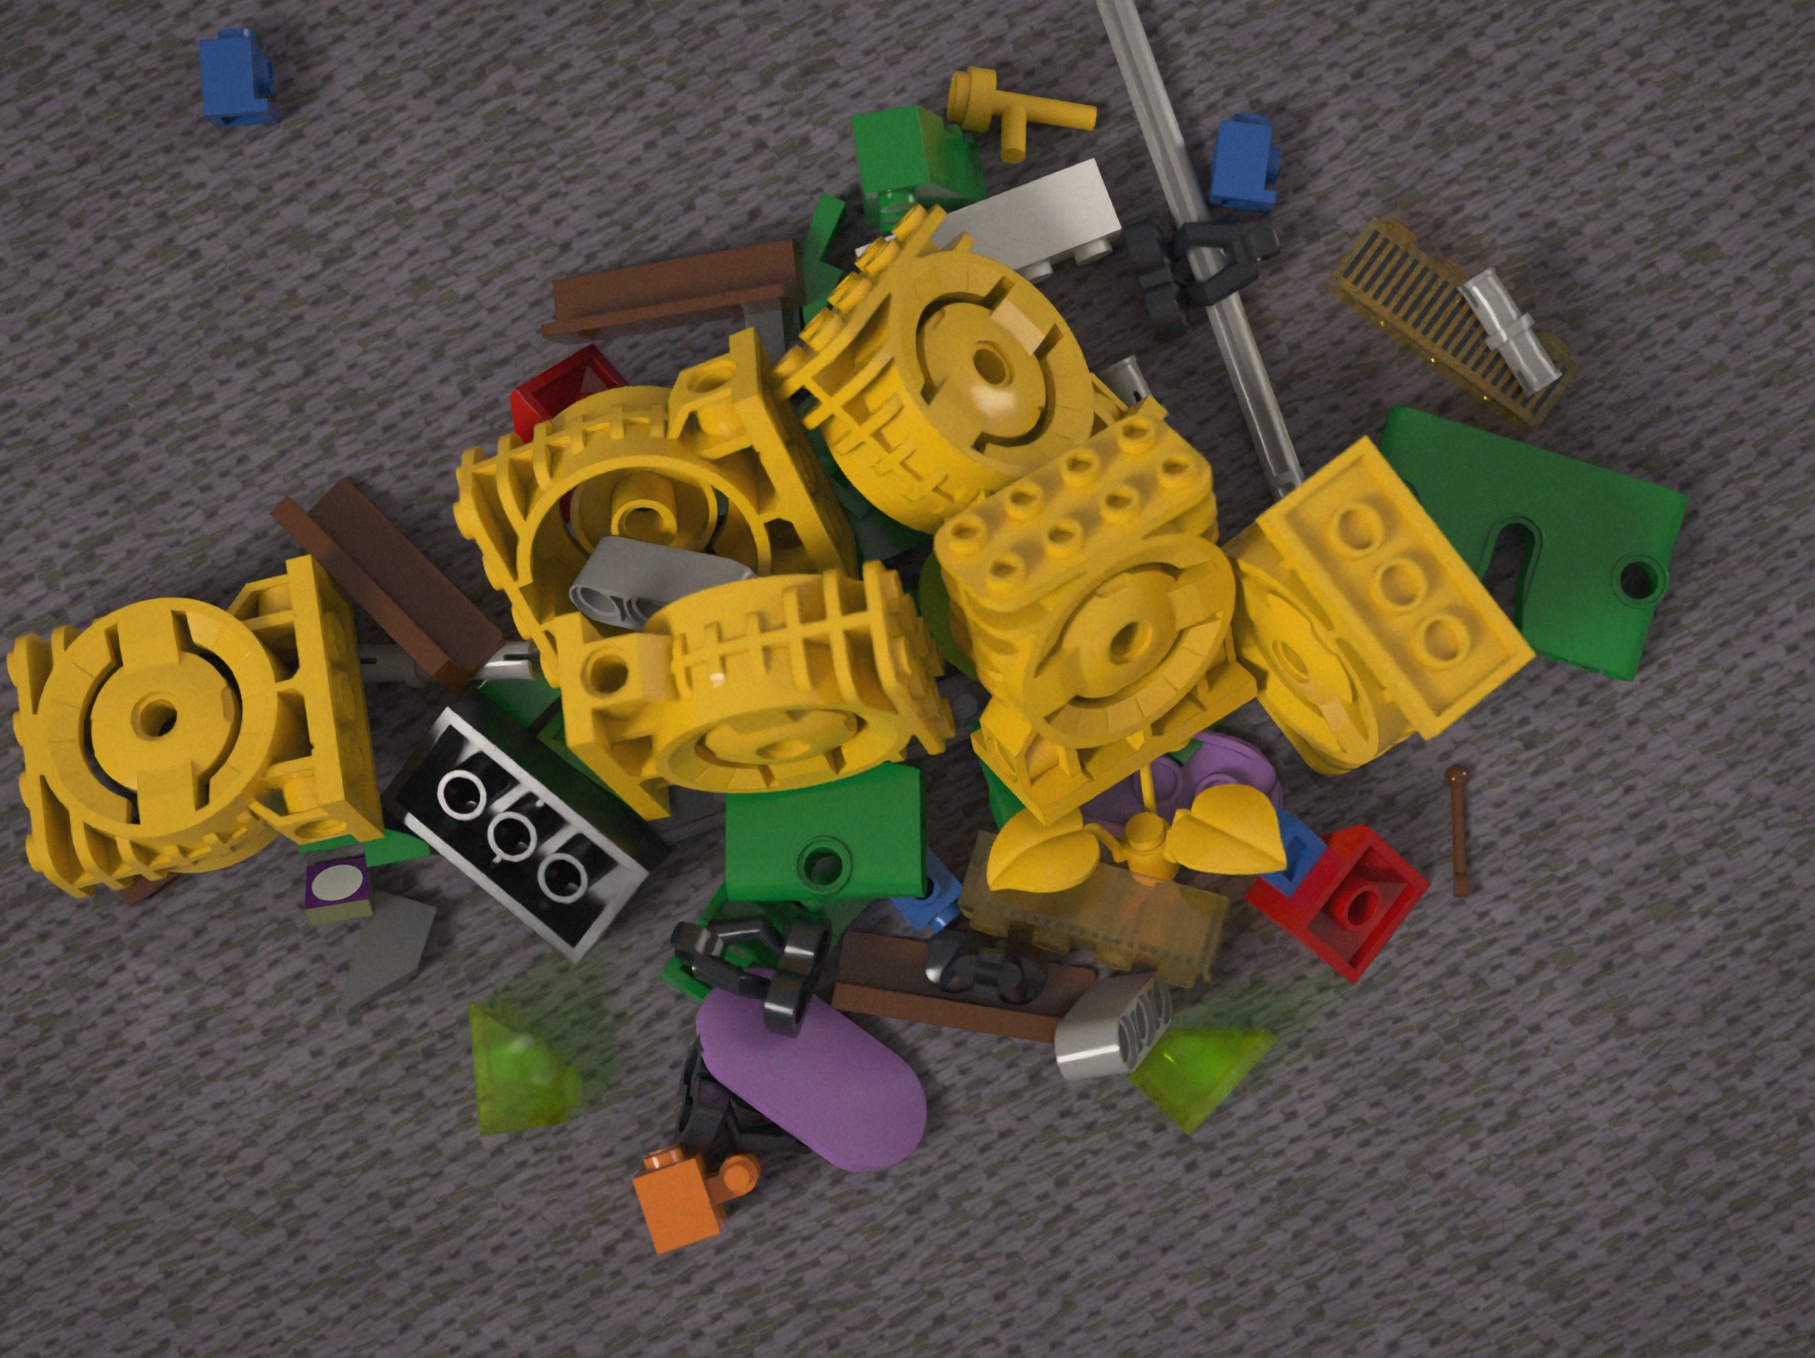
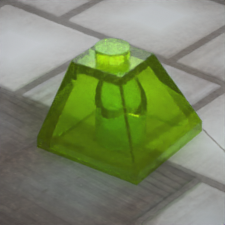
M498 997L482 998L469 1003L480 1136L561 1124L569 1121L572 1118L571 1107L581 1106L582 1104L581 1079L578 1067L567 1068L566 1054Z
M1257 1023L1169 1026L1134 1072L1125 1073L1124 1075L1190 1136L1279 1039L1270 1030Z

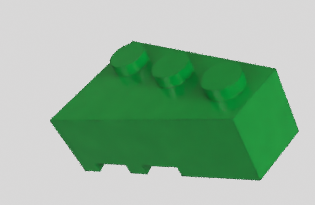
M918 105L851 116L854 157L867 229L880 227L882 236L894 235L891 232L892 229L918 203L925 210L938 203L949 214L987 199L976 134L968 133L962 136L961 128L956 124L946 125L944 130L942 117Z

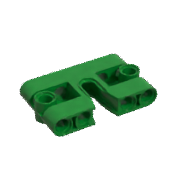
M1390 406L1377 450L1479 582L1488 569L1501 529L1505 527L1513 528L1524 537L1526 549L1515 583L1513 626L1533 652L1538 655L1539 650H1542L1543 657L1597 674L1602 669L1604 670L1603 676L1633 682L1657 603L1663 599L1668 590L1669 574L1667 570L1689 498L1677 491L1426 412L1402 406ZM1627 565L1640 569L1646 577L1647 588L1640 599H1633L1622 590L1620 576Z
M918 586L902 587L903 594H911L917 617L922 616L917 601ZM885 761L861 773L819 785L773 792L726 793V886L730 902L817 900L820 903L833 905L842 903L846 899L925 897L927 889L926 779L921 778V770ZM828 856L840 858L843 865L842 872L835 882L825 886L816 885L812 882V869L817 861Z

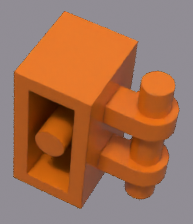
M675 1143L649 1152V1156L643 1159L645 1166L639 1170L632 1181L657 1255L721 1233L728 1219L722 1202L750 1192L760 1177L762 1168L757 1154L754 1152L733 1154L731 1152L724 1160L720 1169L711 1171L706 1153L688 1150V1148L676 1145Z

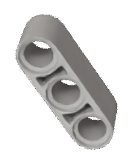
M606 536L601 538L570 587L569 596L581 612L596 621L641 631L644 624L656 612L683 597L715 586L758 578V576L745 565L728 558L618 536Z
M1158 970L1094 981L1058 1023L1056 1028V1058L1060 1071L1066 1080L1074 1081L1132 1073L1138 1068L1171 1022L1172 1001L1167 980L1163 973Z

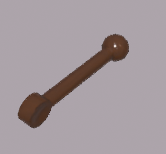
M1454 764L1447 768L1444 776L1445 782L1451 787L1453 897L1466 898L1468 897L1469 882L1466 872L1464 787L1469 782L1470 776L1466 767Z

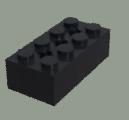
M476 687L445 708L380 796L382 806L576 966L604 939L673 851L669 845Z

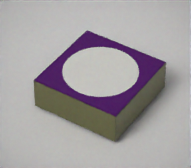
M365 857L306 867L305 912L310 926L374 915L373 867H367Z

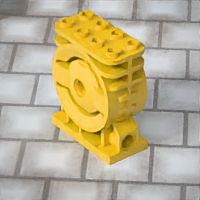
M918 203L892 229L891 232L896 236L894 239L886 241L882 236H879L857 258L854 264L861 270L860 274L858 275L855 271L851 272L827 298L834 308L831 311L827 307L822 309L799 334V337L806 343L804 347L794 346L771 370L770 375L777 382L771 389L770 394L779 402H783L804 385L813 393V400L800 417L799 422L808 430H812L818 425L820 426L829 450L851 483L865 498L889 517L915 530L936 535L939 529L949 520L1116 422L1133 415L1156 417L1162 421L1167 411L1150 394L1131 408H1128L1094 373L1089 372L1086 360L1072 331L1055 307L1037 288L1007 266L991 258L970 253L969 250L975 243V240L966 231L960 233L940 250L929 238L943 221L947 212L938 203L931 206L928 210H925ZM971 446H975L980 449L976 451L973 448H971Z
M754 326L729 336L730 353L680 371L673 389L659 386H629L606 390L574 403L551 421L547 420L536 424L534 427V442L525 445L515 432H511L499 437L497 456L490 459L479 446L463 451L461 466L456 468L460 501L453 504L457 525L467 540L475 538L484 553L483 565L491 585L495 590L500 591L504 589L512 602V615L515 625L524 640L527 641L533 638L541 652L540 663L543 673L553 689L561 687L553 617L580 612L604 639L641 632L596 621L581 612L570 599V587L601 538L618 536L707 554L704 548L711 539L717 522L716 489L728 497V507L723 524L712 539V548L719 557L738 561L753 571L758 578L797 574L823 575L826 570L839 568L846 578L859 581L854 530L802 424L799 422L789 397L783 402H779L770 394L777 381L770 375L773 365ZM570 489V518L578 541L568 530L560 510L559 498ZM641 507H647V508H652V509H654V510H652V511H647V512H641V511H636V510H634V509H636V508H641Z
M1133 415L1116 422L949 520L939 529L934 538L936 557L942 565L941 577L943 585L950 595L949 625L953 640L963 656L974 666V671L981 684L993 695L979 719L981 728L970 734L974 752L1045 827L1258 696L1256 678L1236 660L1230 625L1235 606V578L1228 558L1214 544L1219 537V528L1216 520V497L1211 490L1213 486L1211 466L1198 451L1165 422L1156 417Z
M1367 436L1360 439L1220 548L1228 558L1235 578V606L1230 625L1236 660L1256 678L1258 690L1256 698L1304 761L1315 772L1327 777L1341 776L1381 756L1392 746L1406 740L1417 731L1425 741L1436 737L1536 656Z
M311 554L286 560L287 574L247 583L227 611L193 599L175 597L156 598L127 605L106 616L95 618L92 625L83 633L73 625L65 624L56 626L53 629L51 642L48 643L34 633L19 635L15 639L14 650L9 651L7 654V668L11 681L18 691L19 711H15L13 714V727L17 741L24 749L26 771L20 774L19 787L22 799L30 810L32 833L26 836V853L34 871H42L50 882L74 898L82 899L93 896L99 883H104L113 890L129 888L133 884L134 875L137 874L143 875L150 881H156L166 878L168 871L202 873L232 866L261 851L281 833L299 845L351 834L360 843L385 837L361 663L358 654L352 600ZM214 653L223 659L232 670L238 682L243 700L242 725L240 705L233 687L216 668L197 656V654ZM299 659L300 668L294 674L284 663ZM177 716L174 728L169 733L159 737L162 725L168 719ZM96 758L110 777L127 790L137 794L140 825L132 824L133 803L109 791L93 773L88 760ZM210 782L209 804L207 805L205 785Z
M879 559L864 563V582L846 578L839 568L824 571L823 575L767 576L708 588L665 606L648 619L640 633H632L604 639L601 634H598V631L580 612L553 617L567 747L645 821L671 817L668 786L679 785L690 789L718 793H761L819 785L861 773L887 760H890L892 763L905 761L907 758V743L911 735L918 737L930 755L944 753L945 739L955 737V726L949 701L947 698L940 699L936 677L946 674L945 660L939 638H931L924 615L917 617L913 598L910 593L903 594L896 570L887 572Z

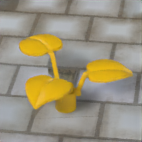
M1194 736L1168 752H1175L1185 748ZM1150 762L1139 769L1145 811L1134 815L1128 820L1122 831L1120 842L1099 823L1084 825L1079 807L1047 827L1026 807L1015 814L996 837L988 859L987 882L991 891L1014 889L1033 893H1051L1070 889L1089 878L1097 867L1100 859V847L1097 839L1112 852L1115 862L1120 863L1127 860L1131 877L1138 884L1146 887L1162 886L1173 880L1179 872L1180 864L1190 869L1208 873L1247 875L1286 870L1287 859L1281 841L1276 811L1272 803L1264 793L1248 785L1223 784L1202 791L1195 798L1191 810L1180 808L1176 811L1172 826H1170L1165 819L1158 816Z

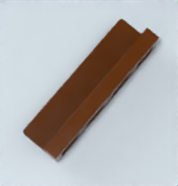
M787 239L553 280L557 322L542 324L541 330L542 338L564 345H572L807 306L800 242L794 239Z
M341 478L309 512L287 495L270 513L431 678L454 695L507 642L506 635L347 478Z
M848 930L843 935L831 1008L1055 1044V1032L1058 1023L1094 983L1095 972L1088 968L1049 962L1048 978L1042 993L1032 1002L1018 1006L1005 1003L999 998L995 1000L971 995L972 988L958 994L939 990L932 985L925 972L926 942Z

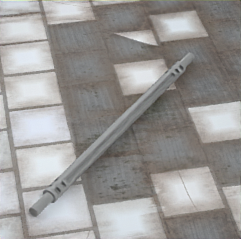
M1095 0L1177 230L1180 229L1184 222L1212 221L1134 0ZM1191 247L1186 252L1196 283L1205 282L1228 265L1221 248ZM1237 291L1211 307L1205 306L1275 505L1302 485L1306 478L1298 462Z

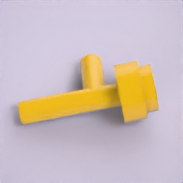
M970 66L966 72L955 71L947 103V120L957 122L961 130L986 133L992 115L1000 116V157L1006 163L1017 164L1025 159L1026 121L1093 131L1097 116L1096 106L996 90L997 76L995 70Z

